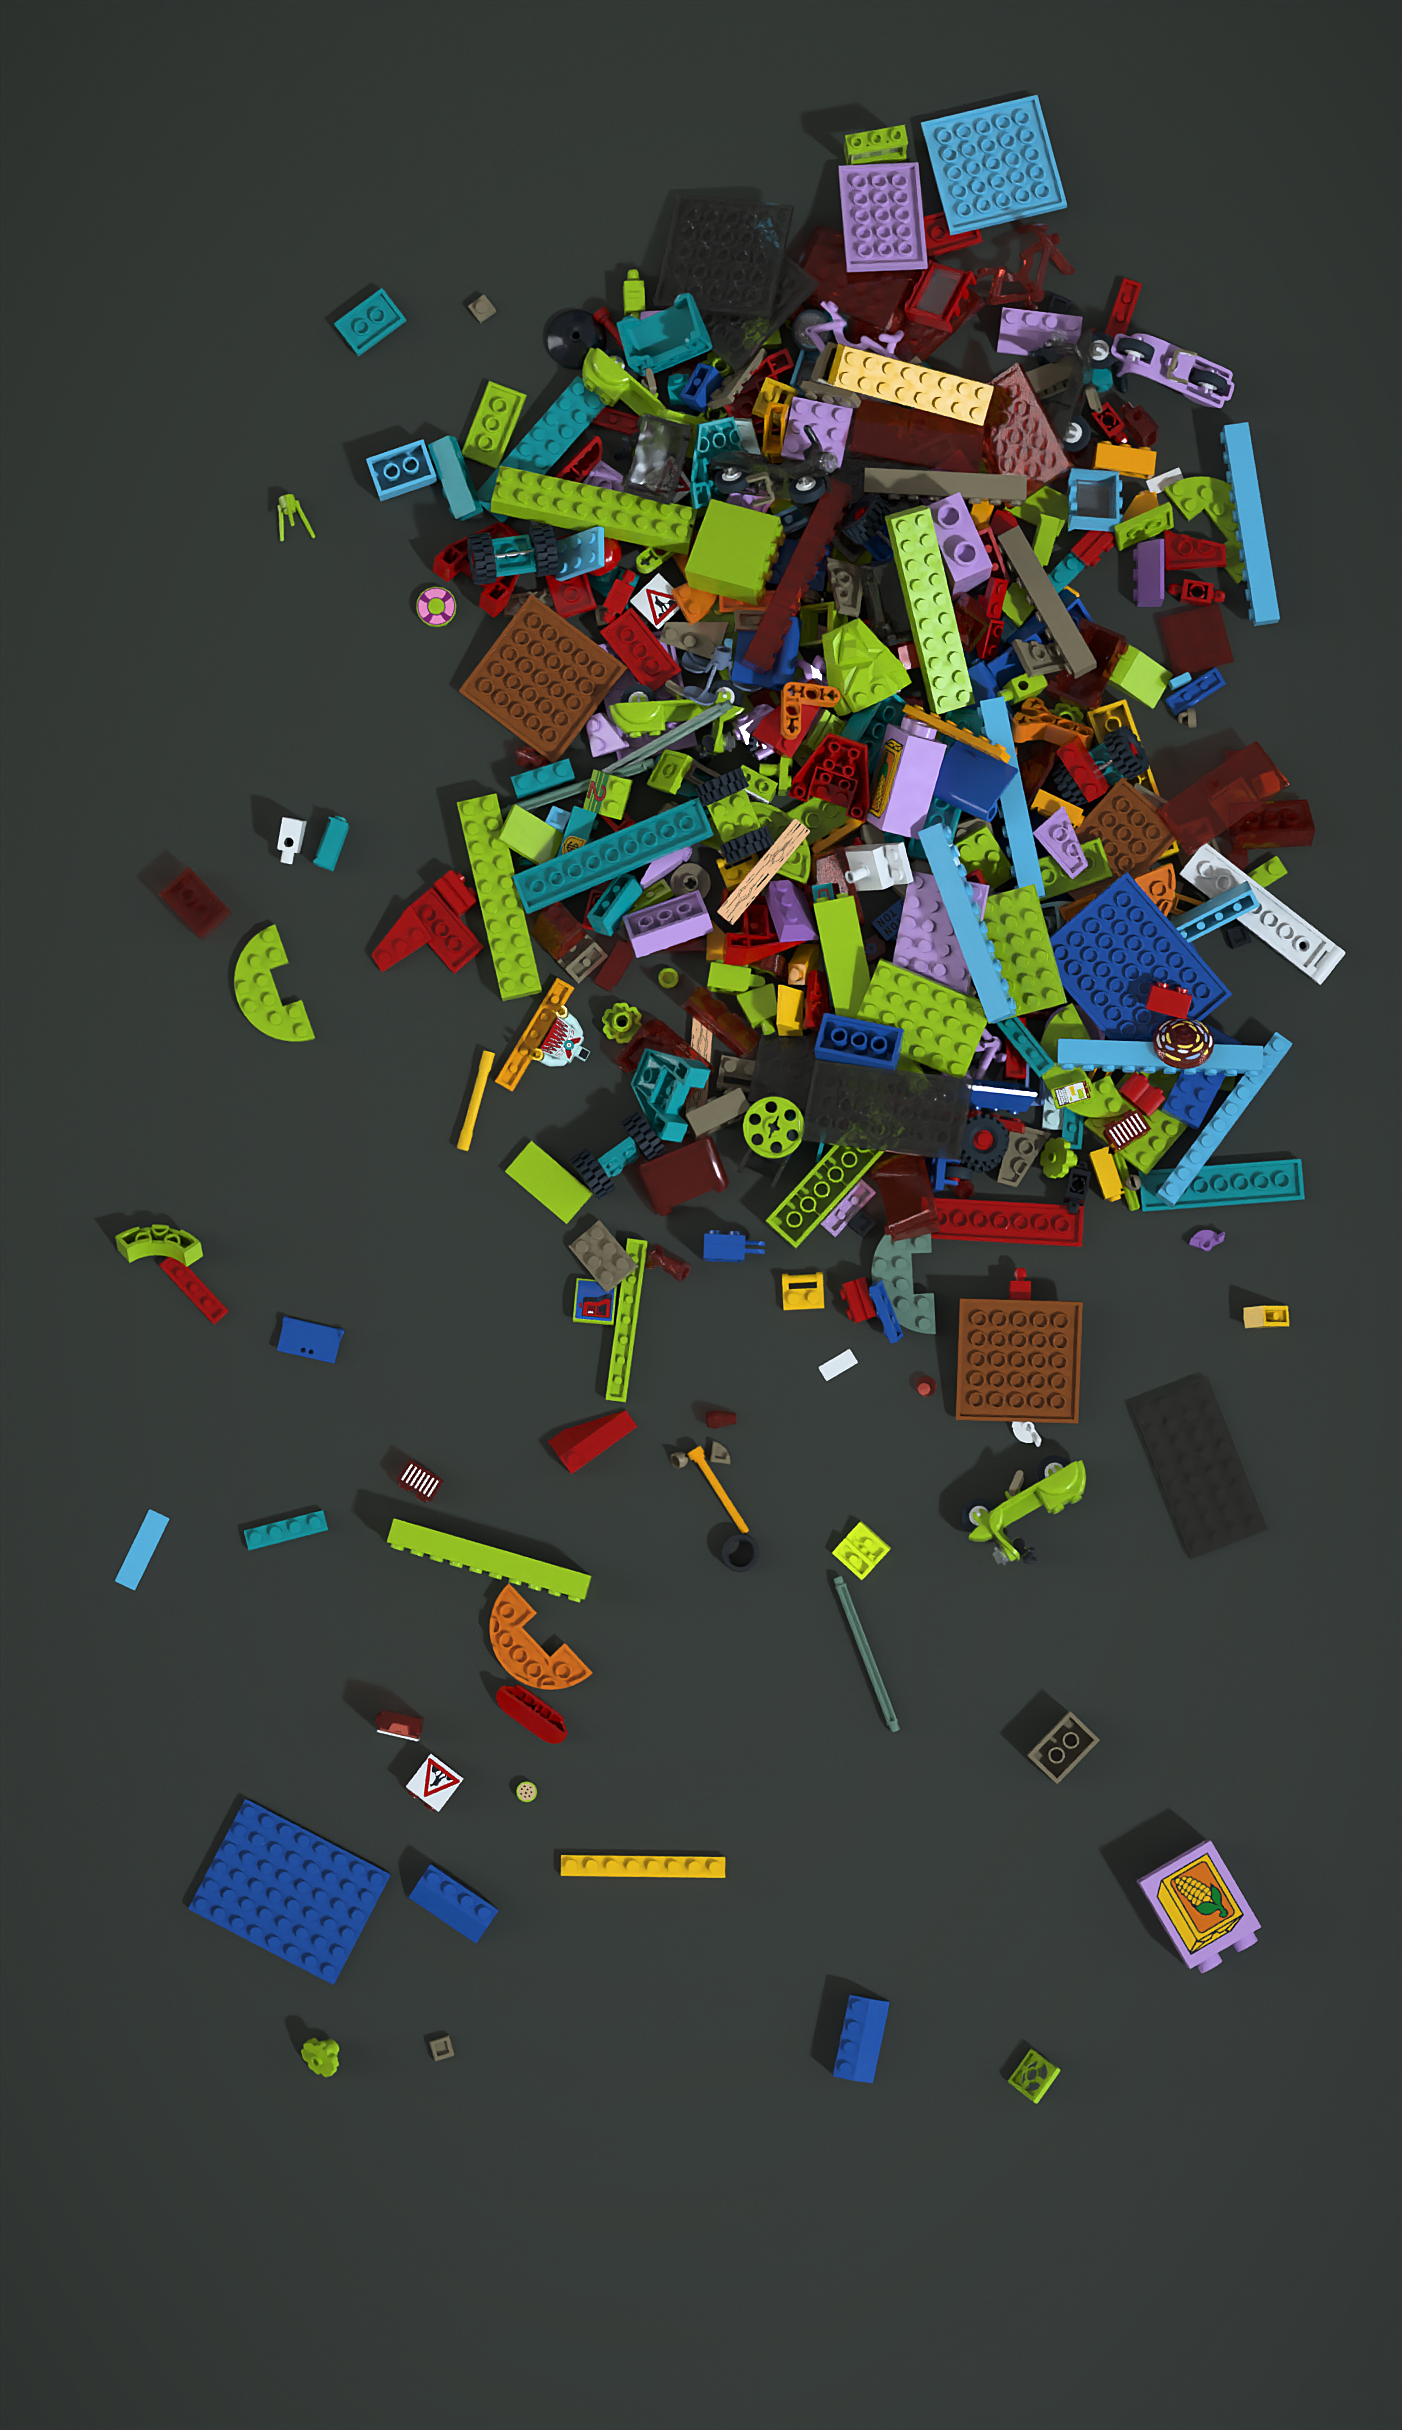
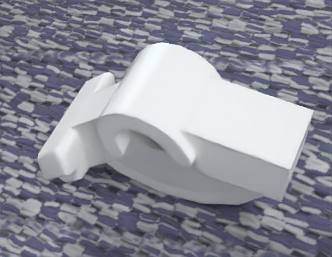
M1012 1422L1013 1432L1020 1441L1025 1443L1034 1442L1037 1447L1041 1446L1042 1439L1036 1432L1032 1422Z

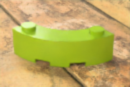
M152 1225V1227L141 1229L135 1227L115 1236L118 1251L129 1263L146 1256L162 1255L174 1258L187 1267L203 1257L200 1241L184 1230L171 1229L167 1225Z

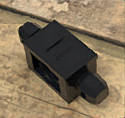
M1079 1159L1075 1168H1071L1068 1176L1063 1202L1067 1203L1066 1211L1070 1215H1076L1079 1206H1083L1086 1199L1091 1172L1087 1171L1088 1163L1086 1160ZM1077 1181H1080L1079 1185L1082 1189L1078 1190V1193H1075L1076 1189H1074L1072 1185L1076 1184Z

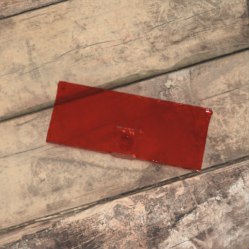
M860 399V406L855 410L849 451L948 472L979 473L985 425L981 426L958 419L934 415L929 411L920 409H906Z
M1254 741L1158 808L1155 812L1182 846L1186 854L1190 856L1277 793L1290 786V783L1260 744Z

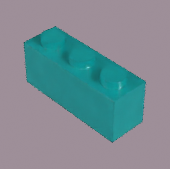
M568 758L513 776L511 780L517 799L520 800L575 782V776Z
M624 873L615 877L594 905L587 918L595 932L611 937L623 920L622 916H625L643 891L635 876Z

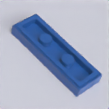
M1214 667L1164 701L1174 716L1177 717L1180 713L1186 711L1187 708L1194 706L1225 686L1226 682L1217 668Z

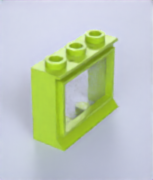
M905 125L845 135L844 152L847 165L889 164L906 161L908 140Z

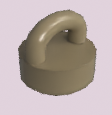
M1187 708V712L1180 713L1178 716L1179 723L1188 725L1189 728L1196 727V710L1194 708Z

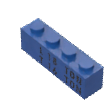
M902 898L871 923V927L886 944L889 941L894 943L897 940L904 906Z

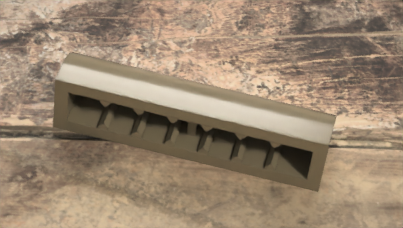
M1079 351L1061 358L1056 364L1049 363L1006 380L1011 400L1016 410L1090 381V372Z

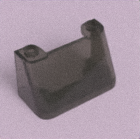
M645 412L643 416L640 415L638 418L637 427L640 428V435L631 469L628 475L624 474L621 486L624 487L623 492L670 505L676 497L694 424Z
M895 558L861 564L859 566V575L871 631L887 646L913 640Z

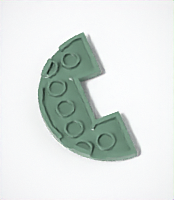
M922 1212L906 1217L887 1231L878 1244L873 1257L872 1284L879 1280L883 1281L900 1325L916 1332L936 1334L934 1293L914 1294L912 1253L932 1252L930 1212Z

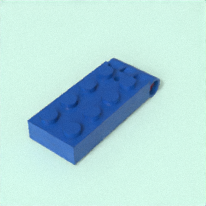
M1205 1024L1208 1032L1203 1028V1034L1200 1033V1039L1195 1043L1201 1044L1203 1042V1044H1209L1211 1036L1212 1044H1242L1240 1041ZM1181 1071L1161 1112L1197 1130L1225 1078V1073L1209 1076L1204 1075V1072H1196L1194 1075H1186L1184 1071Z

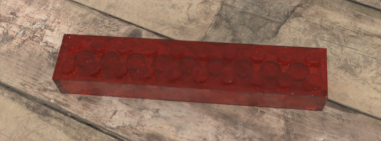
M832 477L829 478L825 485L826 491L819 498L740 664L760 675H763L765 671L769 672L775 661V658L772 656L774 653H778L784 642L781 637L782 635L786 636L793 623L790 621L791 616L795 617L802 604L798 601L800 598H804L810 587L807 582L808 580L812 581L819 568L815 565L817 562L820 563L825 556L827 548H824L825 544L829 545L835 535L836 530H833V527H838L844 516L842 508L846 509L853 497V494L850 493L852 490L851 486Z

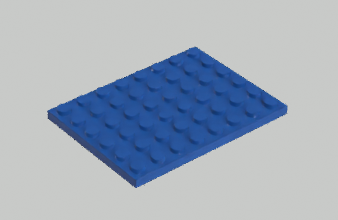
M1127 871L1049 937L1063 987L1111 1041L1157 1042V1035L1159 1034L1160 1042H1163L1162 1035H1164V1042L1169 1043L1166 1039V1034L1169 1033L1171 1043H1175L1192 1029L1189 1025L1193 1027L1197 1025L1192 1021L1197 1020L1200 1022L1232 995L1231 991ZM1157 981L1168 983V987L1174 989L1177 986L1189 989L1188 992L1191 993L1192 999L1185 1020H1176L1181 1018L1145 1008L1144 1005L1151 982L1157 983ZM1167 1021H1170L1169 1023H1167L1166 1025H1164V1026L1160 1029V1027H1161L1164 1023H1166ZM1180 1023H1183V1024H1184V1025H1179V1026H1177V1027H1175V1028L1172 1029V1027H1173L1174 1025H1176V1024H1180Z
M245 1799L188 1909L334 1985L391 1874Z

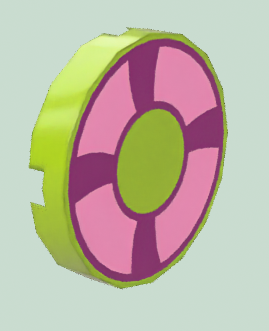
M443 587L426 589L420 594L416 605L419 618L430 627L446 626L454 618L457 608L454 596Z

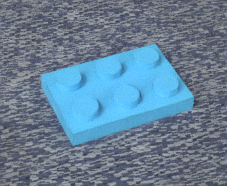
M597 526L556 541L558 555L556 580L564 581L604 567L603 527Z

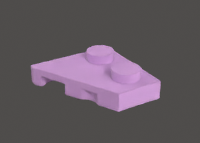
M605 713L592 715L585 724L593 757H600L629 747L627 741L622 740L618 734L619 731L611 724L610 719Z

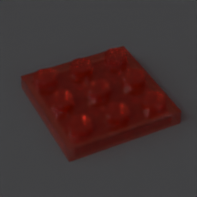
M1219 603L1160 618L1175 677L1186 672L1191 674L1234 662Z

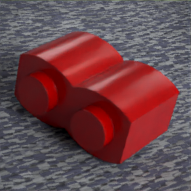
M1134 1072L1119 1089L1118 1093L1148 1119L1166 1098L1163 1096L1164 1092L1157 1086L1152 1087L1148 1083L1149 1079L1144 1074Z

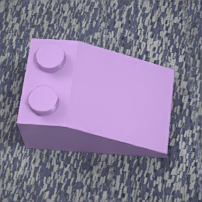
M691 846L651 862L640 882L641 889L644 890L681 866L683 861L687 862L692 854Z

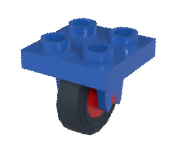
M937 1149L931 1151L930 1155H927L926 1167H928V1175L924 1177L926 1192L935 1193L943 1191L944 1185L956 1186L959 1181H969L972 1179V1169L961 1167L960 1161L946 1159L947 1150Z

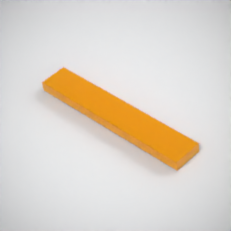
M556 978L496 1078L495 1082L513 1092L531 1062L528 1056L534 1057L536 1054L535 1050L531 1048L539 1049L558 1017L553 1014V1010L557 1013L561 1011V1007L558 1004L565 1005L574 990L573 986Z

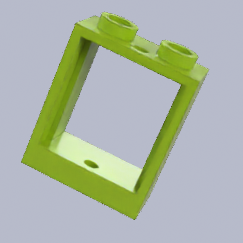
M834 601L800 606L802 628L799 646L811 649L823 648V640L817 641L818 613L828 612L827 632L848 623V615L838 613Z

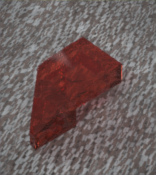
M1242 838L1227 858L1228 861L1241 871L1249 864L1246 840Z

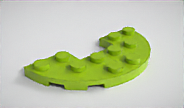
M1190 477L1179 480L1164 488V492L1187 521H1190L1204 510L1228 540L1224 543L1226 545L1227 567L1224 568L1238 585L1243 580L1242 570L1245 568L1244 562H1240L1239 559L1241 544L1236 540L1238 525L1237 522L1234 523L1232 511L1235 510L1234 503L1230 502L1229 491H1232L1231 484L1211 477Z
M751 802L761 827L767 826L773 842H775L793 819L772 805ZM711 817L708 820L714 836L698 843L722 852L720 846L725 843H723L715 822ZM806 838L776 872L807 885L811 867L810 850Z
M274 924L254 936L239 957L234 977L237 1001L250 1023L269 1037L289 1042L313 1040L315 1036L302 1000L282 1006L270 970L289 962L277 927Z
M1073 1003L1063 1008L1051 1020L1041 1039L1040 1046L1055 1063V1066L1042 1076L1050 1094V1089L1088 1078L1082 1068L1074 1067L1073 1070H1062L1061 1067H1057L1058 1039L1091 1040ZM1110 1075L1092 1084L1095 1098L1066 1106L1073 1113L1088 1118H1111L1128 1112Z

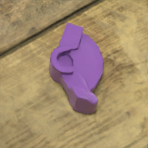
M1211 1230L1199 1231L1191 1238L1189 1245L1200 1248L1204 1252H1209L1212 1247L1224 1241L1225 1232L1217 1235V1233Z

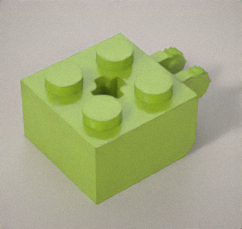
M716 960V962H711L707 991L736 996L748 992L749 988L756 989L765 986L766 982L765 978L751 974V968H748V965L733 966L723 964V960Z

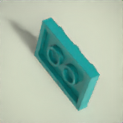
M381 288L335 322L334 326L359 357L405 323L406 318L383 288Z

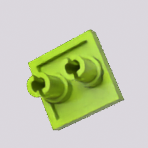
M780 756V763L778 765L760 763L759 774L779 782L778 796H786V792L790 791L792 775H788V771H792L793 756L791 758H782Z

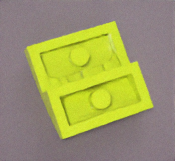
M860 1521L832 1554L863 1580L891 1547Z

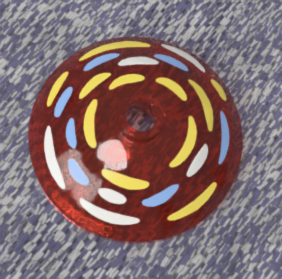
M1173 1017L1165 1020L1156 1028L1152 1045L1157 1057L1165 1064L1179 1069H1191L1204 1064L1210 1058L1214 1048V1038L1209 1028L1202 1022L1190 1017H1186V1019Z

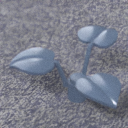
M722 645L716 646L711 661L686 651L682 657V666L686 670L693 673L711 672L704 690L696 686H687L683 689V696L700 705L714 704L716 695L708 692L716 669L724 670L728 666L729 678L731 679L732 660H729L731 649ZM733 681L735 687L749 692L758 691L763 688Z

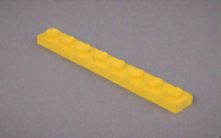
M561 1855V1876L725 1878V1857Z

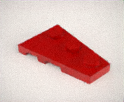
M1165 530L1166 571L1227 567L1226 545Z
M412 905L406 909L371 954L382 972L433 939Z
M813 970L809 971L804 1027L819 1031L824 1013L831 1014L826 973Z

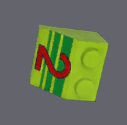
M594 769L583 809L622 820L633 780Z

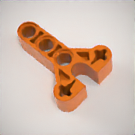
M1036 697L1026 699L1022 705L1021 713L1017 712L1011 724L1014 742L1023 743L1029 740H1045L1061 746L1078 735L1088 751L1090 750L1094 733L1093 729L1088 726L1053 715L1044 706V702Z

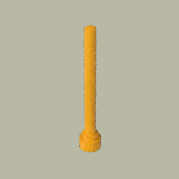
M701 1445L687 1453L691 1461L693 1460L695 1463H698L742 1534H745L749 1531L747 1525L705 1461L703 1448Z

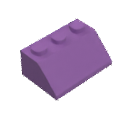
M1157 539L1138 543L1136 549H1133V561H1136V569H1133V581H1136V589H1133V601H1136V607H1161L1164 600V539Z
M789 880L769 881L765 899L779 941L819 940V934L805 893Z

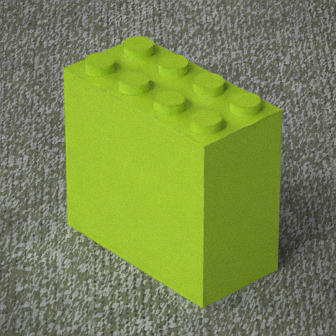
M711 499L685 567L689 587L758 606L760 599L763 600L766 588L764 587L766 582H769L772 577L771 568L773 563L776 564L778 561V549L785 542L786 535L783 532L780 517Z

